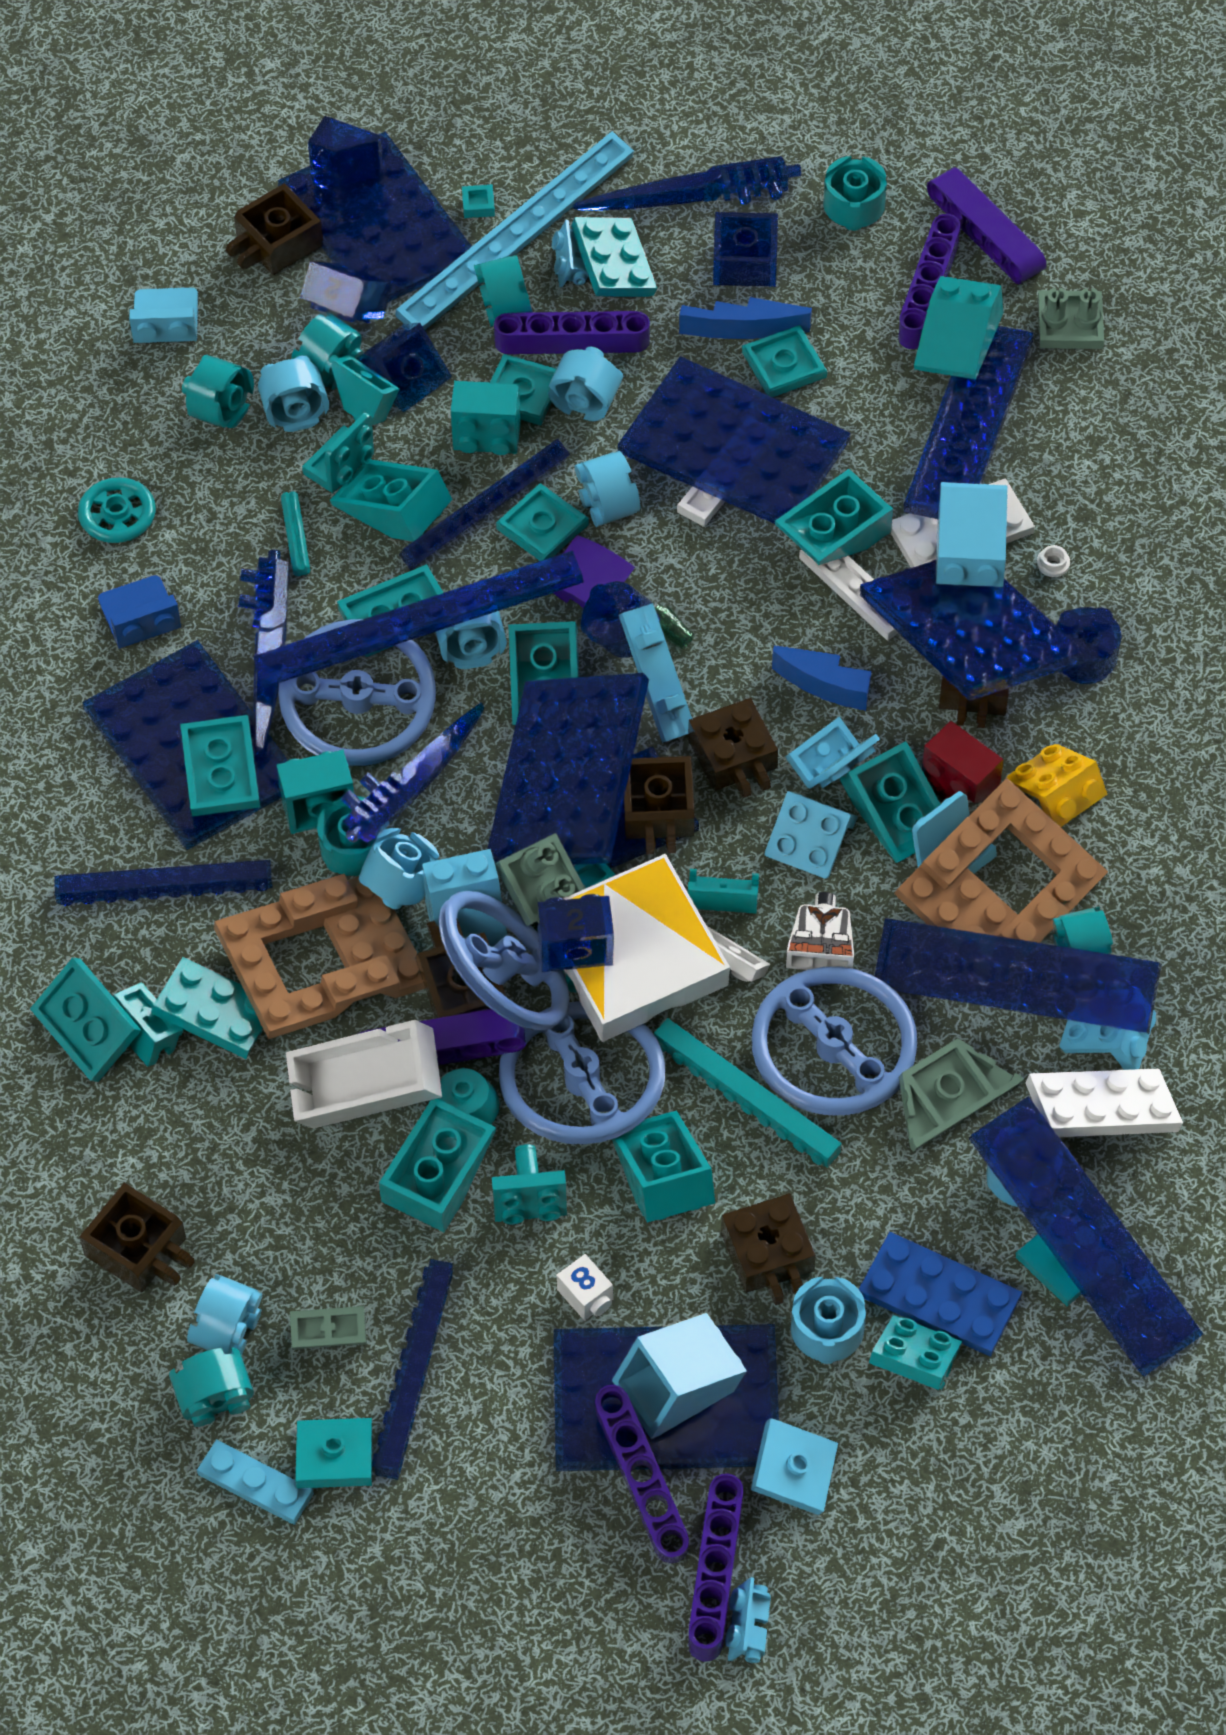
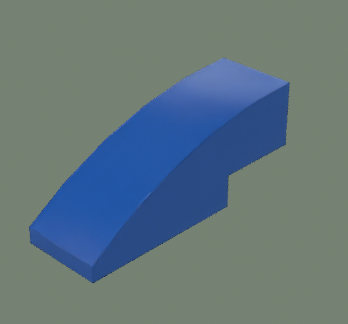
M774 645L772 669L787 681L823 700L866 711L870 692L871 671L840 667V655Z

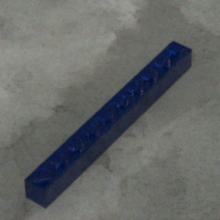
M556 439L406 546L399 556L412 571L556 468L569 457L570 453L560 440Z
M271 860L56 875L54 876V887L57 904L70 906L73 903L81 902L84 904H93L95 901L112 903L121 899L135 901L138 898L158 899L161 896L178 898L181 895L188 894L200 896L203 893L220 895L228 891L236 893L255 889L257 891H266L268 888H273Z
M430 1259L429 1266L424 1267L422 1280H425L424 1285L418 1289V1307L413 1308L411 1321H414L413 1326L407 1330V1348L402 1349L400 1362H403L402 1367L396 1371L394 1380L397 1383L396 1389L391 1390L389 1397L391 1408L390 1411L385 1412L383 1425H386L385 1430L380 1432L377 1445L380 1446L378 1454L374 1453L372 1467H375L376 1476L399 1480L453 1276V1263Z

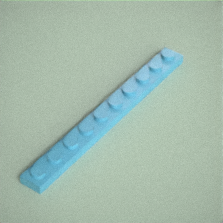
M611 131L398 307L395 316L414 334L419 336L480 285L474 265L516 255L633 157L634 150Z

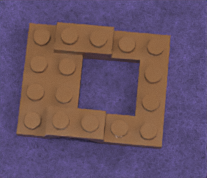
M1006 778L922 862L894 894L991 985L998 988L1054 929L1052 919L1070 913L1108 871ZM1006 828L1057 874L1019 914L1015 913L968 869Z
M341 874L280 893L278 902L217 920L214 924V930L268 1039L336 1018L352 1003L381 993L399 998L425 989L415 959L417 952L395 910L386 906L381 897L361 884L359 877L347 880L345 874ZM324 926L345 968L322 975L321 983L288 993L264 945Z

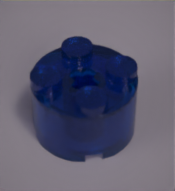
M614 581L606 584H597L591 589L590 597L583 608L580 624L581 630L589 639L612 655L620 658L633 657L619 615L652 604V602L635 588L624 582ZM656 611L658 620H659V622H660L659 614H658V612Z
M1081 607L1061 613L1055 626L1051 650L1052 663L1060 674L1062 672L1075 683L1093 684L1107 678L1108 674L1115 669L1118 662L1122 634L1117 621L1113 618L1112 612L1102 607Z

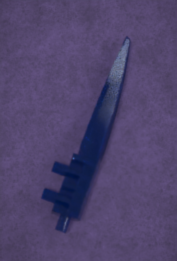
M782 156L716 165L705 172L657 180L576 202L572 208L576 210L649 208L698 201H716L721 195H723L724 201H730L731 193H737L740 203L747 205L752 200L750 191L753 190L754 196L757 197L761 196V189L768 188L772 200H779L782 197V192L788 191V178L801 176L800 164L786 166Z
M270 550L268 558L259 557L256 570L241 568L239 581L254 583L255 593L254 596L239 594L237 607L253 609L252 627L259 628V631L255 634L253 721L256 752H261L264 749L277 702L279 680L285 654L290 568L289 562L281 560V553L278 550Z
M482 702L437 736L402 768L399 775L393 771L386 780L380 783L368 772L359 781L370 792L369 796L363 801L351 790L340 799L352 810L343 821L349 828L346 832V837L349 841L356 842L361 839L367 843L375 839L434 781L457 753L476 725L484 710Z

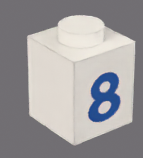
M586 1254L557 1274V1290L584 1321L593 1314L595 1316L602 1315L611 1306L613 1284Z

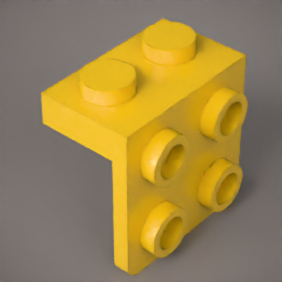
M1059 744L1045 747L1041 753L1028 762L1019 765L1015 771L1006 777L1022 792L1039 799L1042 811L1060 827L1107 795L1097 762Z

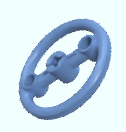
M349 619L334 622L306 636L288 656L279 680L281 714L294 738L306 750L316 756L325 751L334 752L344 749L348 766H365L380 763L394 758L407 750L427 728L433 715L436 701L433 669L419 645L397 628L367 619ZM347 636H369L384 640L399 648L413 663L420 681L417 683L412 679H403L396 685L373 683L371 676L361 670H352L346 673L341 680L319 678L313 671L302 670L299 672V669L309 655L327 642ZM304 684H311L314 686V688L310 691H302L299 689ZM355 690H360L359 694H355ZM404 693H411L415 695V697L411 700H404L400 698V696ZM319 699L341 701L343 707L348 712L354 714H362L369 711L373 704L395 706L401 713L412 714L416 712V715L402 733L387 743L367 749H346L328 744L311 733L301 721L295 708V702L298 701L303 705H312Z
M462 891L451 896L441 907L439 931L447 955L464 982L487 1006L516 1025L531 1030H548L556 1026L565 1018L568 1012L569 990L557 959L542 937L531 925L526 926L522 917L513 909L489 895L475 891ZM465 908L474 909L493 917L517 936L531 954L524 953L527 951L525 947L512 936H505L493 947L488 946L476 934H470L466 939L463 938L457 928V914L459 910ZM477 966L484 968V974L498 985H504L515 974H521L522 978L532 986H538L544 981L551 991L552 1004L550 1010L540 1013L517 1005L499 992L483 976Z
M840 966L808 969L792 975L779 983L761 1003L752 1028V1052L755 1064L769 1087L792 1105L823 1115L860 1113L888 1100L900 1089L898 1077L902 1072L914 1065L917 1051V1030L914 1019L907 1004L899 994L884 981L871 974ZM821 984L850 985L874 995L887 1006L898 1023L902 1045L900 1057L892 1072H886L880 1060L866 1057L852 1043V1026L847 1020L837 1016L828 1018L814 1004V995L809 987ZM800 1002L804 1003L805 1006L797 1007L793 1004ZM782 1008L785 1010L788 1020L797 1024L803 1023L817 1038L816 1049L820 1058L829 1063L841 1062L855 1077V1087L862 1094L845 1098L821 1097L805 1092L785 1079L775 1067L767 1045L769 1024L775 1012ZM873 1074L876 1078L868 1079L862 1075Z
M580 1001L569 1002L565 1018L551 1029L531 1030L525 1028V1039L527 1044L538 1033L543 1032L546 1035L548 1046L552 1050L558 1051L564 1061L566 1088L570 1093L584 1097L590 1108L592 1126L578 1127L557 1124L535 1113L524 1102L515 1082V1065L522 1050L502 1054L499 1065L501 1093L514 1117L537 1135L567 1144L604 1142L632 1130L652 1112L660 1099L665 1081L663 1052L652 1031L645 1024L628 1030L627 1032L639 1042L646 1053L649 1063V1080L645 1091L636 1104L627 1112H621L618 1108L617 1099L614 1095L606 1093L600 1083L598 1055L589 1048L580 1047L575 1038L573 1019H589ZM551 1007L541 1011L540 1013L548 1012Z

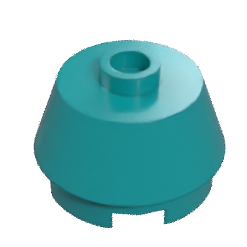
M460 1068L452 1070L440 1080L442 1097L437 1099L490 1125L494 1122L499 1112V1096L493 1085L480 1073L472 1069Z

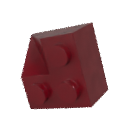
M950 720L924 746L922 771L935 795H939L944 800L961 791L967 795L968 800H971L973 803H980L1000 785L1004 759Z

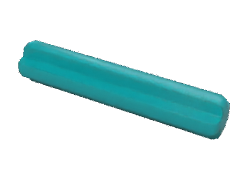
M295 491L284 492L281 495V503L292 571L297 577L301 575L306 576L310 573V564L299 497Z

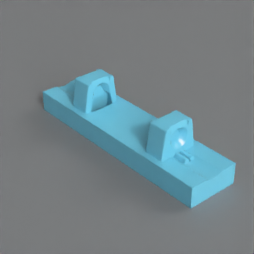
M653 603L621 613L619 618L662 743L688 735V721L692 717ZM653 644H656V646H654V647H651V648H648V649H644V648H647V647H649V646H651V645H653Z

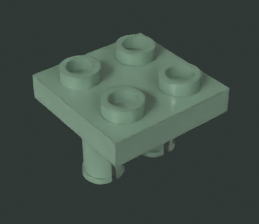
M1052 288L1049 291L1038 290L1039 348L1103 349L1102 291L1091 288V291H1088V288L1082 291H1066L1063 288H1059V291H1056V288Z
M556 833L495 864L526 926L539 921L540 908L585 889Z

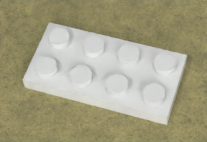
M1006 478L989 484L1007 485L1006 543L1033 534L1035 526ZM939 503L892 520L891 535L916 577L936 570Z
M1160 1069L1029 1074L1026 1081V1086L1048 1138L1179 1132L1183 1123Z

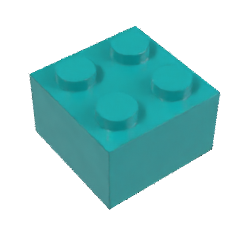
M454 380L450 411L453 450H460L464 453H474L477 451L493 452L497 455L517 454L521 426L519 384Z
M344 749L334 752L325 751L317 756L291 759L285 763L277 764L281 800L290 834L317 829L318 817L324 809L326 811L333 805V801L338 798L354 796L353 781Z

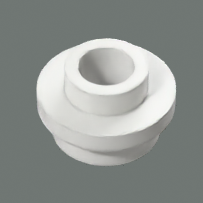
M1057 545L1044 548L1037 557L1039 571L1049 577L1064 575L1070 566V558L1067 552ZM1050 561H1055V562H1057L1058 564H1051V563H1049V562H1050Z

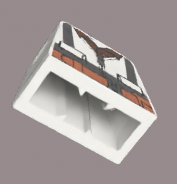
M830 892L817 893L815 905L804 904L799 907L787 947L786 968L808 970L819 967L840 966L853 969L854 948L850 911L846 908L835 907L836 896Z

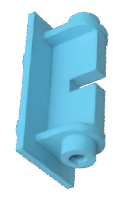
M565 220L561 229L554 233L552 239V249L556 252L554 272L558 274L559 288L563 287L567 280L573 281L576 285H582L588 278L573 230L569 228V220Z
M752 1577L735 1588L730 1597L729 1608L733 1611L732 1624L728 1628L725 1638V1644L729 1647L728 1661H733L743 1654L747 1662L759 1663L761 1657L765 1655L767 1629L755 1626L754 1623L755 1621L764 1624L768 1622L771 1595L767 1593L768 1588L766 1586L754 1585V1578Z

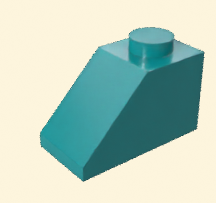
M351 355L333 360L331 368L343 409L351 414L355 421L366 412L372 416V426L384 422L399 392V388Z

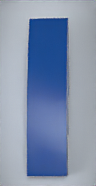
M753 297L749 298L747 306L716 301L713 311L682 305L679 314V334L708 338L756 339L765 338L798 325L806 333L810 332L812 308Z

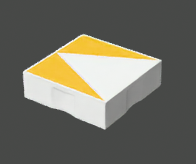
M666 854L539 909V928L559 965L573 981L579 1001L602 1042L648 1022L655 1015L665 1010L684 1006L728 986L730 966ZM571 909H580L583 912L582 919L573 926L584 925L585 929L568 930L569 923L579 916L577 912H573L571 916L567 917Z

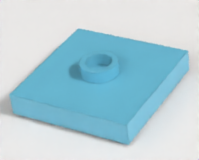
M770 1418L765 1423L751 1491L820 1515L824 1512L838 1443Z

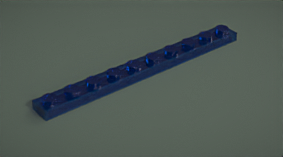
M570 551L254 655L253 658L262 686L266 688L584 583L574 552Z

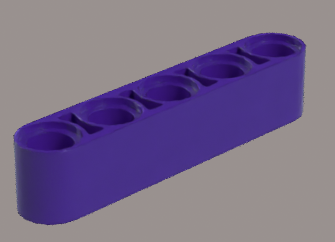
M953 167L927 182L926 187L930 198L946 214H951L958 218L960 228L1016 284L1019 285L1046 269V259L1041 250L958 168Z
M941 214L933 220L900 314L898 340L903 347L908 349L918 348L930 298L940 276L948 277L958 249L960 221L951 214Z
M639 311L504 313L499 315L494 321V342L496 349L503 354H565L570 350H586L590 346L598 348L603 353H636L645 350L649 346L650 321L646 314Z
M492 1009L419 1021L433 1028L438 1065L514 1053L524 1049L526 1046L525 1028L508 1021ZM386 1027L378 1028L386 1032Z
M604 1386L599 1390L595 1399V1410L598 1420L655 1553L659 1559L666 1563H677L684 1559L688 1552L689 1537L628 1394L620 1386ZM614 1397L619 1399L623 1406L616 1413H608L601 1406L603 1401ZM626 1431L632 1432L638 1439L635 1445L628 1448L620 1446L616 1441L618 1435ZM637 1466H646L653 1475L646 1482H637L631 1476V1472ZM654 1500L662 1501L668 1510L661 1517H653L646 1511L648 1503ZM668 1535H675L680 1538L683 1545L676 1552H668L661 1546L663 1538Z
M729 1473L716 1476L709 1486L689 1624V1651L694 1658L703 1662L716 1659L723 1648L741 1520L743 1485L740 1479ZM722 1492H729L735 1498L730 1501H723L717 1495ZM717 1527H724L730 1533L726 1536H717L712 1533V1530ZM712 1562H718L723 1564L725 1569L720 1572H712L707 1566ZM707 1598H714L720 1602V1605L715 1608H707L701 1602ZM701 1634H709L715 1638V1641L704 1645L699 1643L696 1638Z

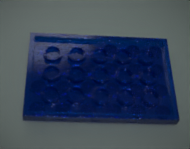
M386 131L277 180L278 186L285 183L321 220L323 250L368 312L426 285L472 247Z
M680 356L618 443V451H621L623 455L775 524V520L817 491L849 443L851 433Z
M935 559L931 562L860 584V596L969 701L1083 663L1084 651L1006 579H1004L1003 587L936 584Z
M198 640L82 702L83 709L186 851L281 798L277 764L285 763L288 759ZM248 715L260 807L192 817L180 724Z
M644 673L525 682L487 848L491 849L495 864L555 833L573 865L610 863L649 684V678Z
M775 1324L715 1325L719 1328L733 1352L740 1358L747 1372L733 1393L658 1437L651 1439L641 1425L660 1469L756 1467L765 1423L770 1418L779 1421ZM665 1327L554 1329L556 1471L620 1470L596 1415V1395L604 1386L614 1385L612 1379L637 1337ZM610 1397L604 1400L601 1406L608 1413H616L622 1408L623 1404L619 1399ZM628 1431L620 1433L616 1438L618 1444L626 1448L632 1447L638 1440L635 1434ZM637 1466L633 1470H644L649 1468L646 1466Z

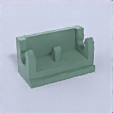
M364 1306L290 1311L291 1344L293 1350L357 1344L367 1345Z

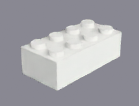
M417 1020L386 1027V1032L376 1029L286 1052L289 1083L307 1091L312 1090L313 1095L299 1089L290 1090L294 1121L310 1128H318L442 1097L433 1028Z

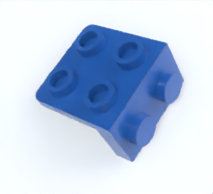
M157 575L103 592L98 596L100 607L119 649L181 628L178 604L174 595L168 596L161 578Z

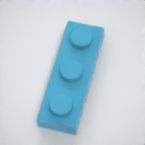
M217 1439L197 1469L199 1476L293 1525L296 1524L314 1495L312 1488L297 1489L294 1479Z

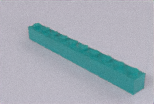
M669 1018L654 1032L662 1052L666 1051L677 1064L687 1066L694 1076H700L705 1079L710 1088L723 1092L724 1097L728 1101H735L741 1105V1109L746 1114L750 1115L752 1113L764 1127L770 1126L775 1130L778 1137L783 1140L788 1139L793 1143L797 1151L810 1155L815 1164H822L828 1168L841 1153V1142Z

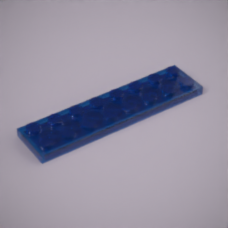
M998 326L976 380L956 376L950 377L906 496L904 513L938 519L941 482L983 483L1033 343V332Z
M885 918L874 976L900 993L1149 1034L1162 964L1160 962Z
M1029 1096L971 1134L968 1139L1143 1377L1204 1335Z

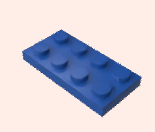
M890 1231L859 1287V1291L864 1299L900 1316L909 1318L924 1327L934 1331L945 1332L951 1337L962 1341L961 1344L990 1357L1022 1297V1291Z

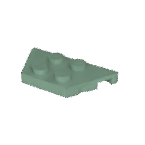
M959 1038L905 1070L898 1078L911 1150L913 1152L1018 1087L1024 1081L1022 1076L1017 1073L1012 1075L995 1065L997 1061L985 1054L977 1053L972 1046Z

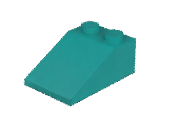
M940 276L930 298L914 362V370L976 380L1004 313L1001 285Z
M370 459L367 464L361 465L352 475L350 481L343 485L330 499L332 506L391 538L415 542L423 535L429 525L442 514L443 510L453 499L437 469Z
M847 469L775 520V525L818 565H822L867 550L891 533L893 508L856 474Z
M576 622L508 625L512 725L580 722L579 649Z
M907 741L839 778L852 804L895 863L915 853L912 834L913 826L920 818L925 817L941 805Z
M437 1098L432 1099L379 1181L381 1202L445 1232L465 1199L496 1132V1127Z
M677 1110L644 1119L632 1130L612 1139L635 1202L647 1223L663 1220L669 1216L690 1210H698L704 1206L716 1203L712 1168Z

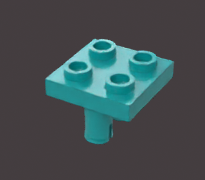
M531 1144L517 1146L515 1148L517 1175L492 1177L495 1222L503 1221L505 1224L513 1225L521 1223L524 1219L539 1218L542 1221H553L560 1216L567 1215L565 1170L539 1173L536 1147Z

